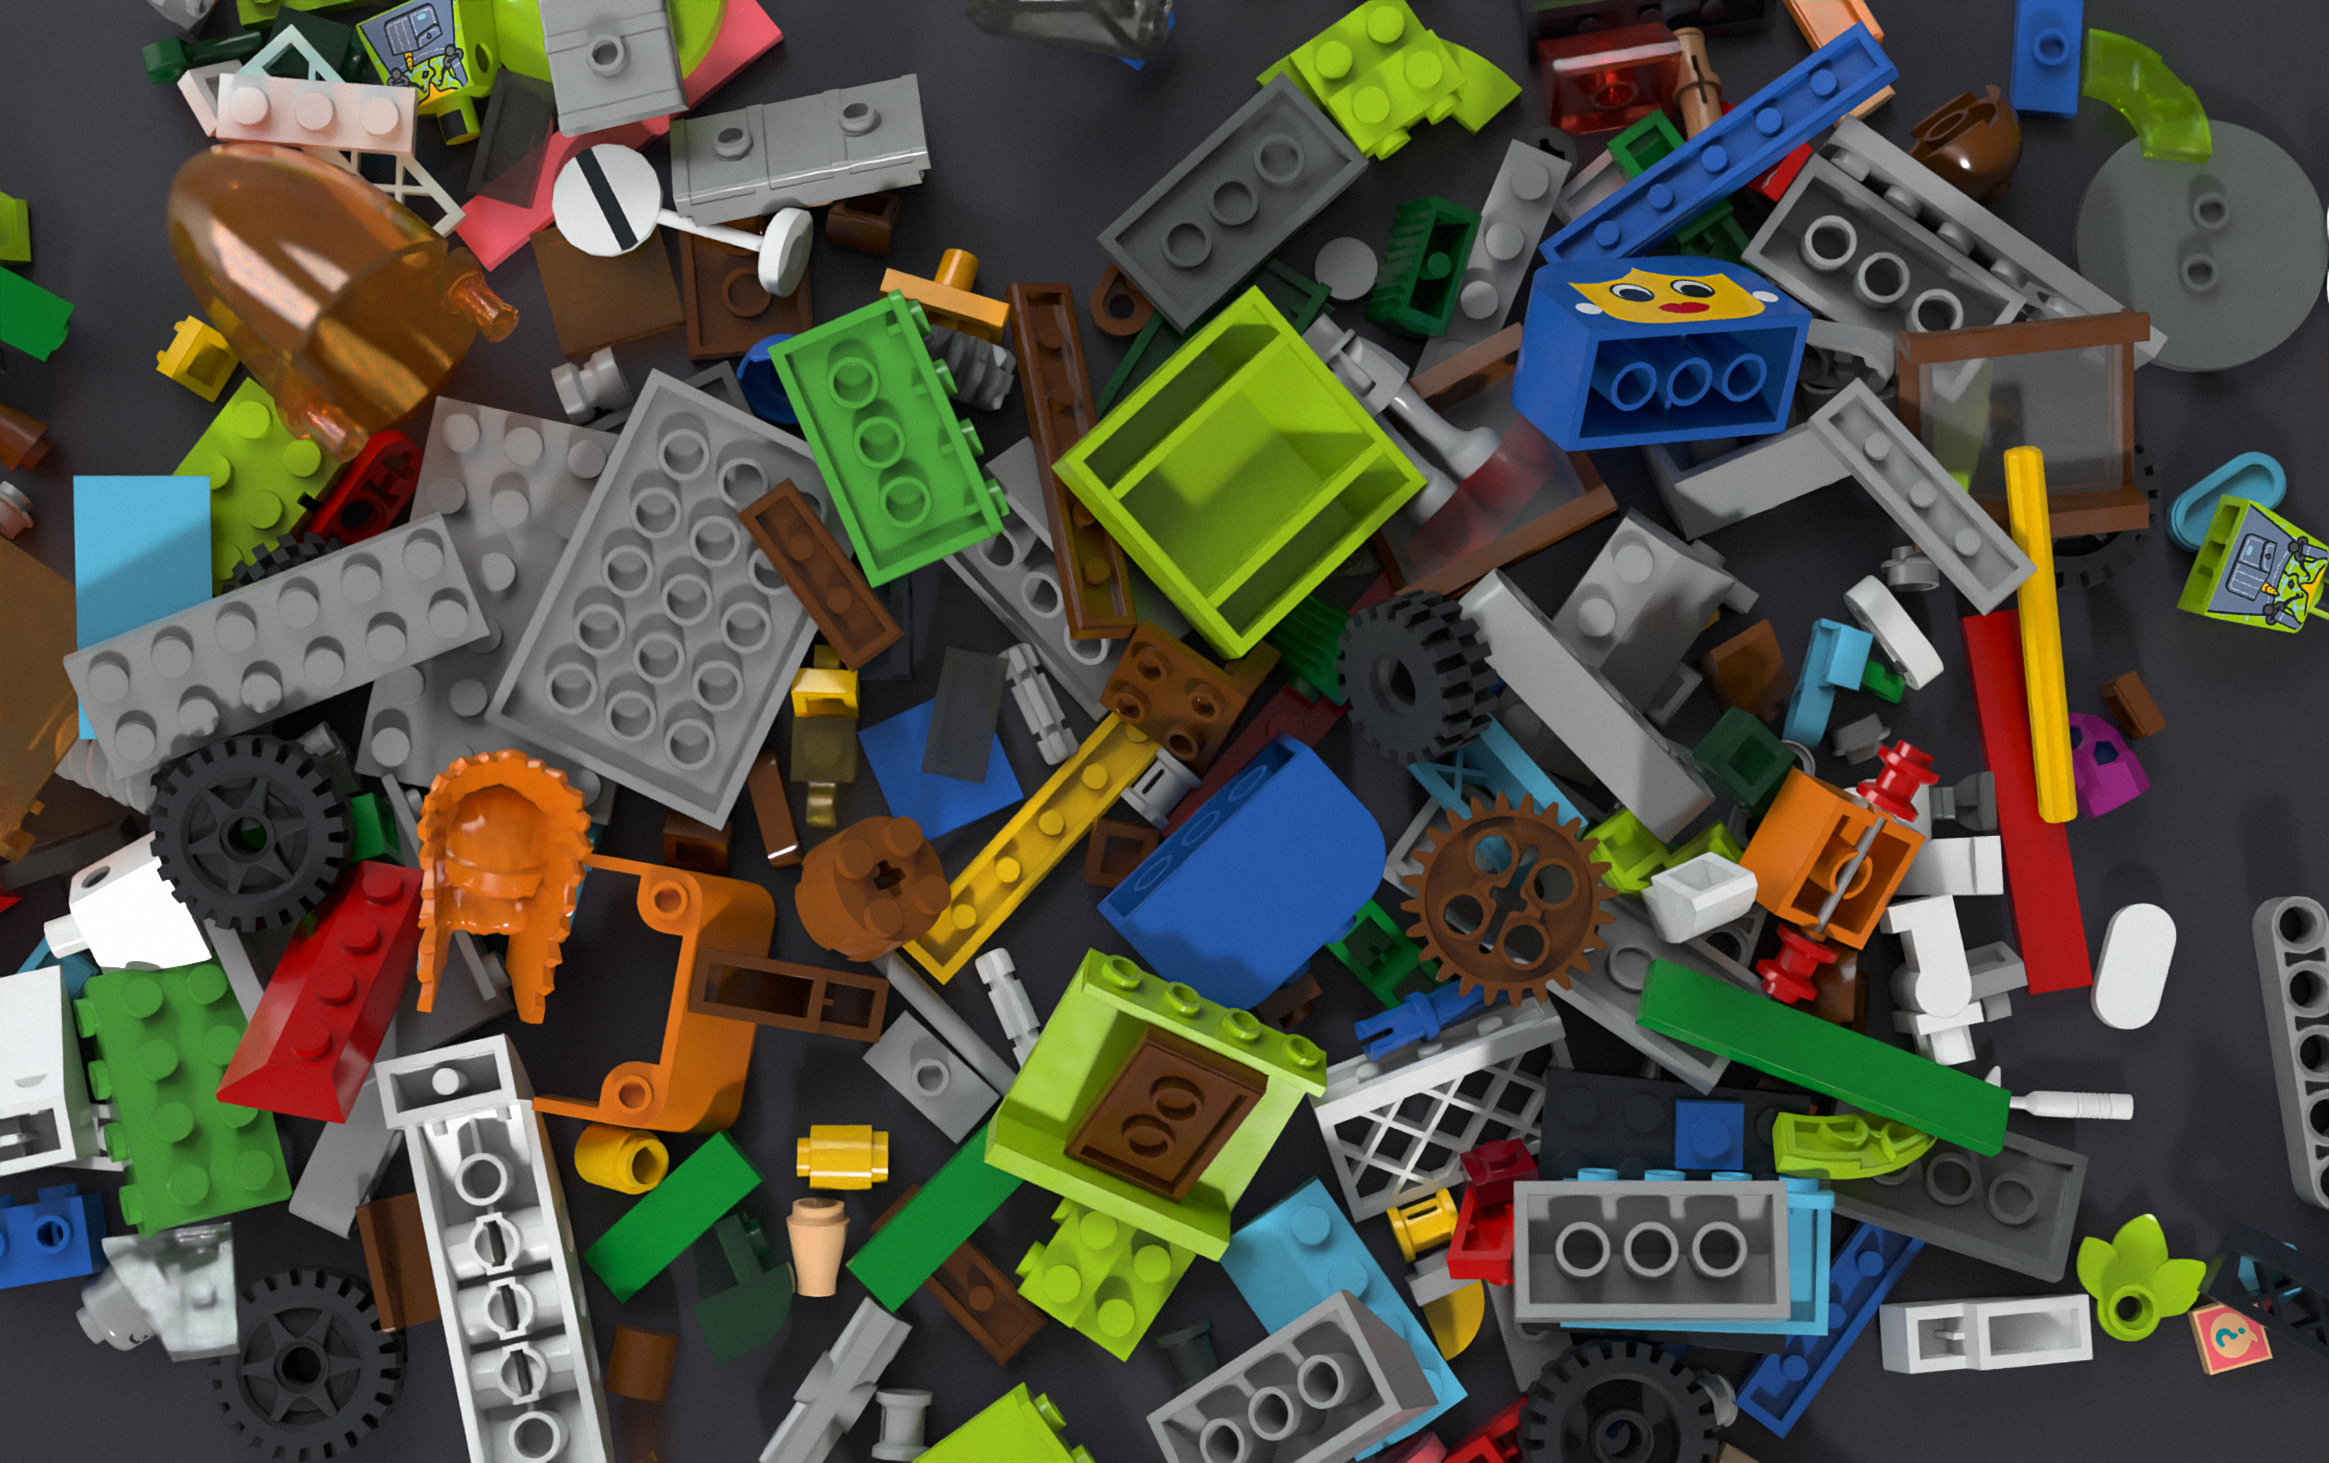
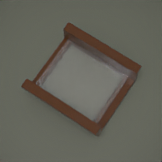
M2122 308L2121 312L1920 333L1894 330L1896 418L2011 540L2004 453L2008 449L2021 446H2036L2043 453L2051 538L2149 528V502L2134 485V342L2150 341V314L2147 311L2135 313L2131 308ZM1912 540V548L1914 549V551H1915V552L1923 551V550Z
M1520 322L1505 328L1407 380L1408 384L1425 403L1452 426L1464 431H1471L1479 427H1490L1503 439L1502 444L1488 460L1465 480L1460 481L1448 469L1433 448L1387 407L1381 411L1394 428L1427 462L1444 472L1458 486L1447 502L1421 526L1417 525L1407 516L1404 504L1370 536L1397 590V596L1413 590L1423 589L1424 593L1434 590L1443 593V603L1472 589L1494 568L1505 572L1601 521L1621 517L1606 483H1603L1587 451L1565 452L1512 405L1510 395L1523 333Z

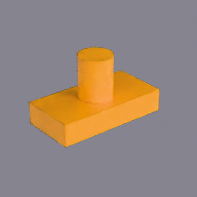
M960 249L945 250L934 281L887 268L880 287V300L886 298L887 293L900 289L906 302L915 298L918 299L929 325L935 324L944 328L947 327L1001 347L1007 333L1009 304L970 293L980 265L979 260L974 255Z

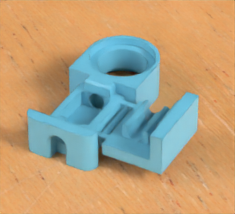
M1820 618L1819 621L1816 620L1812 624L1810 630L1812 633L1798 684L1794 688L1795 691L1791 698L1782 740L1796 741L1811 750L1817 749L1824 734L1836 690H1833L1834 685L1854 691L1859 690L1874 635L1824 618Z

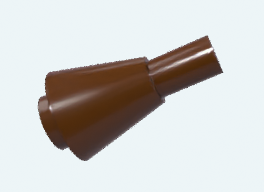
M0 403V461L10 474H13L20 465L31 472L54 444L53 441L45 436L51 424Z

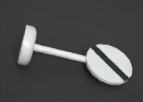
M600 144L582 150L565 164L554 184L552 209L558 229L570 244L590 255L614 257L632 251L652 234L656 224L659 223L760 252L758 261L759 280L767 292L782 297H788L795 291L808 263L813 239V219L809 211L791 207L782 209L773 217L764 237L720 224L696 227L695 223L691 220V216L679 218L678 212L662 208L664 194L658 173L642 154L624 145Z

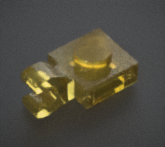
M793 716L790 780L794 783H809L806 824H810L809 827L836 828L837 784H856L857 732L859 730L857 718Z

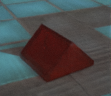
M1662 21L1537 41L1546 126L1556 127L1570 136L1631 126L1658 108L1662 110L1668 119H1672L1674 110L1672 94L1677 88L1682 48L1680 40Z

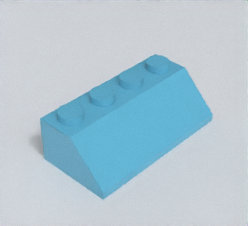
M1316 1175L1310 1177L1230 1233V1244L1219 1262L1270 1336L1338 1291L1347 1289L1411 1347L1439 1404L1356 1455L1354 1458L1357 1462L1417 1432L1468 1396Z

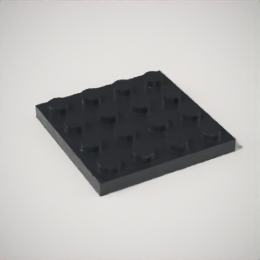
M1548 1066L1537 1166L1539 1181H1563V1178L1578 1179V1169L1582 1168L1617 1170L1618 1180H1645V1171L1674 1170L1684 1172L1685 1181H1712V1173L1715 1172L1747 1173L1752 1175V1181H1779V1175L1783 1173L1776 1172L1772 1127L1779 1112L1809 1116L1811 1096L1809 1093L1717 1083L1706 1096L1684 1080ZM1675 1099L1742 1101L1744 1103L1743 1170L1676 1169L1674 1165ZM1522 1323L1523 1328L1782 1356L1785 1355L1787 1335L1561 1327L1560 1323Z

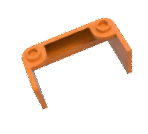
M591 853L588 858L582 861L584 866L640 875L637 905L642 919L647 925L659 932L683 936L660 1064L632 1061L615 1067L604 1080L599 1102L550 1093L533 1097L531 1110L626 1127L699 1135H715L723 1129L728 1130L737 1122L743 1109L758 1024L688 1012L699 947L770 958L778 917L775 899L766 888L757 883Z

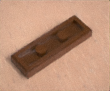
M789 477L736 514L739 522L851 673L857 671L905 635Z
M915 1182L869 1229L876 1234L922 1187ZM970 1236L922 1283L1002 1367L1050 1321L1033 1302L1017 1292L1019 1287Z

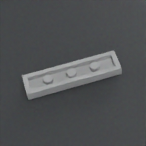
M1515 139L1512 140L1481 213L1483 217L1446 337L1441 336L1440 338L1428 339L1413 374L1414 377L1501 331L1572 163Z
M1859 377L1809 418L1806 426L1984 617L2037 571L2038 567Z

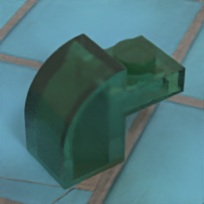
M1732 706L1687 756L1694 769L1713 788L1723 792L1758 826L1763 821L1792 767L1796 768L1791 763L1796 756L1753 714Z
M745 1210L713 1224L738 1283L709 1295L692 1305L717 1365H721L754 1350L767 1342L787 1322L795 1307L798 1296V1279L794 1259L791 1258L770 1268L765 1257L773 1254V1248L766 1230L758 1218L749 1222Z

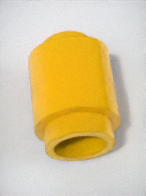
M594 1122L580 1135L575 1148V1165L578 1173L584 1180L628 1194H640L657 1187L664 1179L668 1170L669 1158L665 1146L653 1133L639 1128Z
M811 1125L810 1138H798L797 1177H810V1190H871L872 1183H888V1131H872V1125Z

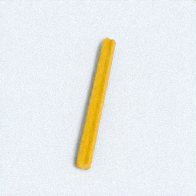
M2021 446L2005 451L2004 466L2012 541L2038 567L2034 575L2017 588L2039 814L2045 822L2059 823L2075 819L2078 811L2043 453L2036 446Z

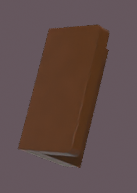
M417 1191L356 1206L357 1220L383 1334L442 1318Z

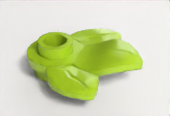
M2152 1214L2140 1215L2124 1224L2114 1236L2111 1245L2094 1237H2084L2076 1258V1270L2080 1284L2096 1299L2095 1313L2100 1326L2110 1336L2123 1341L2141 1340L2149 1336L2156 1329L2160 1318L2176 1316L2187 1312L2195 1303L2200 1293L2197 1289L2206 1273V1264L2204 1262L2193 1259H2168V1249L2163 1232ZM2130 1296L2136 1303V1311L2130 1319L2122 1320L2117 1313V1304L2123 1297Z

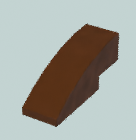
M699 947L688 1012L879 1043L890 980L830 968Z

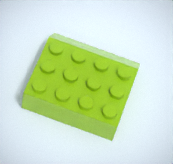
M1256 285L1251 287L1188 340L1051 466L1054 472L1223 660L1242 657L1428 482Z

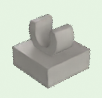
M2003 941L1965 951L1972 983L1970 1001L1980 1002L1986 1022L2011 1016L2012 1010L2007 991L2028 985L2024 962Z

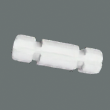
M997 948L979 956L976 959L975 965L983 983H989L992 991L988 995L1008 1040L1013 1038L1017 1047L1013 1048L1020 1067H1022L1040 1036L1036 1027L1041 1025L1021 980L1014 979L1012 972L1016 969L1008 951L1004 948Z

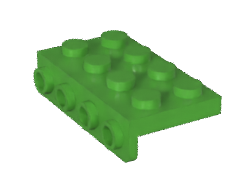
M900 289L887 293V297L767 348L871 589L1003 533L1004 527L1000 518L1010 514L996 479L993 478L984 482L974 458L983 455L984 451L970 419L967 418L958 422L948 398L957 395L958 392L944 359L941 358L932 362L922 341V338L932 334L922 307L917 298L906 302Z
M212 952V958L204 961L149 972L128 969L88 978L81 990V999L73 1001L74 1018L80 1037L91 1038L96 1061L89 1062L88 1064L89 1079L96 1100L106 1099L111 1123L104 1125V1139L111 1162L121 1161L127 1186L119 1188V1199L126 1224L128 1226L137 1224L140 1237L146 1238L155 1236L159 1230L289 1199L293 1193L272 1111L217 1101L215 1093L249 1025L217 952Z

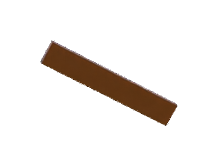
M1011 282L1004 292L1006 303L1009 304L1008 317L1071 640L1132 638L1139 625L1124 550L1051 468L1056 461L1098 424L1070 283Z

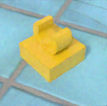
M189 315L185 322L179 321L174 326L178 334L167 352L162 350L158 352L156 357L160 363L156 370L214 403L246 349Z
M815 645L814 669L799 668L792 681L791 695L796 718L859 720L861 693L857 671L851 673L849 670H843L844 663L831 645Z

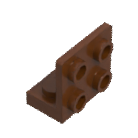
M1145 619L1136 629L1099 701L1121 720L1131 724L1166 748L1175 757L1183 760L1203 774L1239 728L1283 653L1261 639L1245 660L1242 657L1230 659L1222 670L1152 621Z

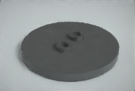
M2193 119L2161 125L2144 132L2117 150L2099 168L2083 192L2077 207L2071 237V256L2073 270L2124 307L2131 308L2135 313L2147 311L2150 314V325L2169 337L2155 358L2149 361L2150 363L2177 371L2213 372L2234 368L2255 360L2285 341L2301 325L2314 306L2323 286L2328 264L2329 240L2325 214L2316 190L2305 172L2288 153L2268 138L2243 126L2216 120Z

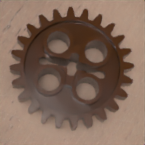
M1498 792L1495 811L1486 812L1478 798L1473 797L1471 798V818L1464 821L1458 813L1450 808L1446 811L1452 830L1446 835L1432 827H1428L1425 830L1430 840L1436 846L1432 853L1412 850L1411 856L1422 864L1424 869L1422 875L1411 874L1403 876L1402 881L1411 887L1419 889L1418 898L1401 903V909L1412 913H1420L1421 922L1410 927L1406 931L1407 937L1427 936L1430 943L1421 951L1418 959L1420 962L1438 956L1444 963L1436 976L1438 982L1445 981L1455 973L1462 976L1459 996L1465 998L1475 985L1479 984L1484 986L1485 1005L1492 1006L1499 989L1508 990L1513 1008H1518L1522 1001L1523 989L1531 987L1535 996L1543 1003L1547 1001V981L1554 979L1566 991L1572 988L1570 978L1566 972L1571 965L1582 971L1591 972L1592 967L1582 954L1586 947L1606 950L1608 945L1593 932L1596 925L1615 924L1616 918L1611 914L1599 910L1600 901L1617 896V889L1598 886L1597 881L1598 877L1612 869L1611 862L1591 863L1588 856L1597 848L1600 840L1598 837L1579 843L1574 838L1582 823V819L1578 816L1567 822L1563 827L1557 824L1558 803L1552 802L1544 813L1539 815L1534 813L1532 794L1526 793L1519 810L1510 809L1505 793ZM1496 836L1503 838L1512 847L1513 858L1511 864L1505 871L1499 874L1484 873L1475 862L1477 846L1488 837ZM1529 846H1536L1539 854L1520 889V896L1528 902L1527 908L1523 913L1512 910L1508 914L1491 952L1483 954L1479 950V946L1499 906L1494 899L1490 898L1491 893L1495 887L1507 889L1510 886L1526 849ZM1547 866L1563 867L1573 878L1574 886L1572 893L1561 903H1546L1535 892L1534 882L1536 876ZM1460 896L1474 897L1483 908L1484 916L1482 923L1477 930L1470 934L1456 933L1449 927L1446 921L1448 905L1452 900ZM1517 926H1533L1543 937V952L1532 963H1517L1506 952L1505 941L1507 935Z

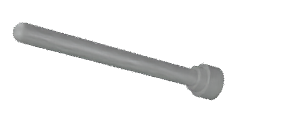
M895 950L871 960L870 962L884 977L890 980V983L1004 1098L1017 1074Z

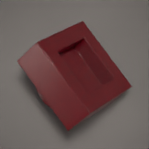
M1521 1137L1509 1141H1489L1478 1149L1459 1154L1463 1176L1479 1207L1514 1198V1181L1540 1180L1538 1169Z

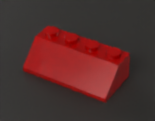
M363 860L344 872L346 874L340 884L323 903L300 918L215 1093L218 1102L339 1124L346 1123L417 967L418 947L422 931L417 925L423 898L420 896L423 870Z

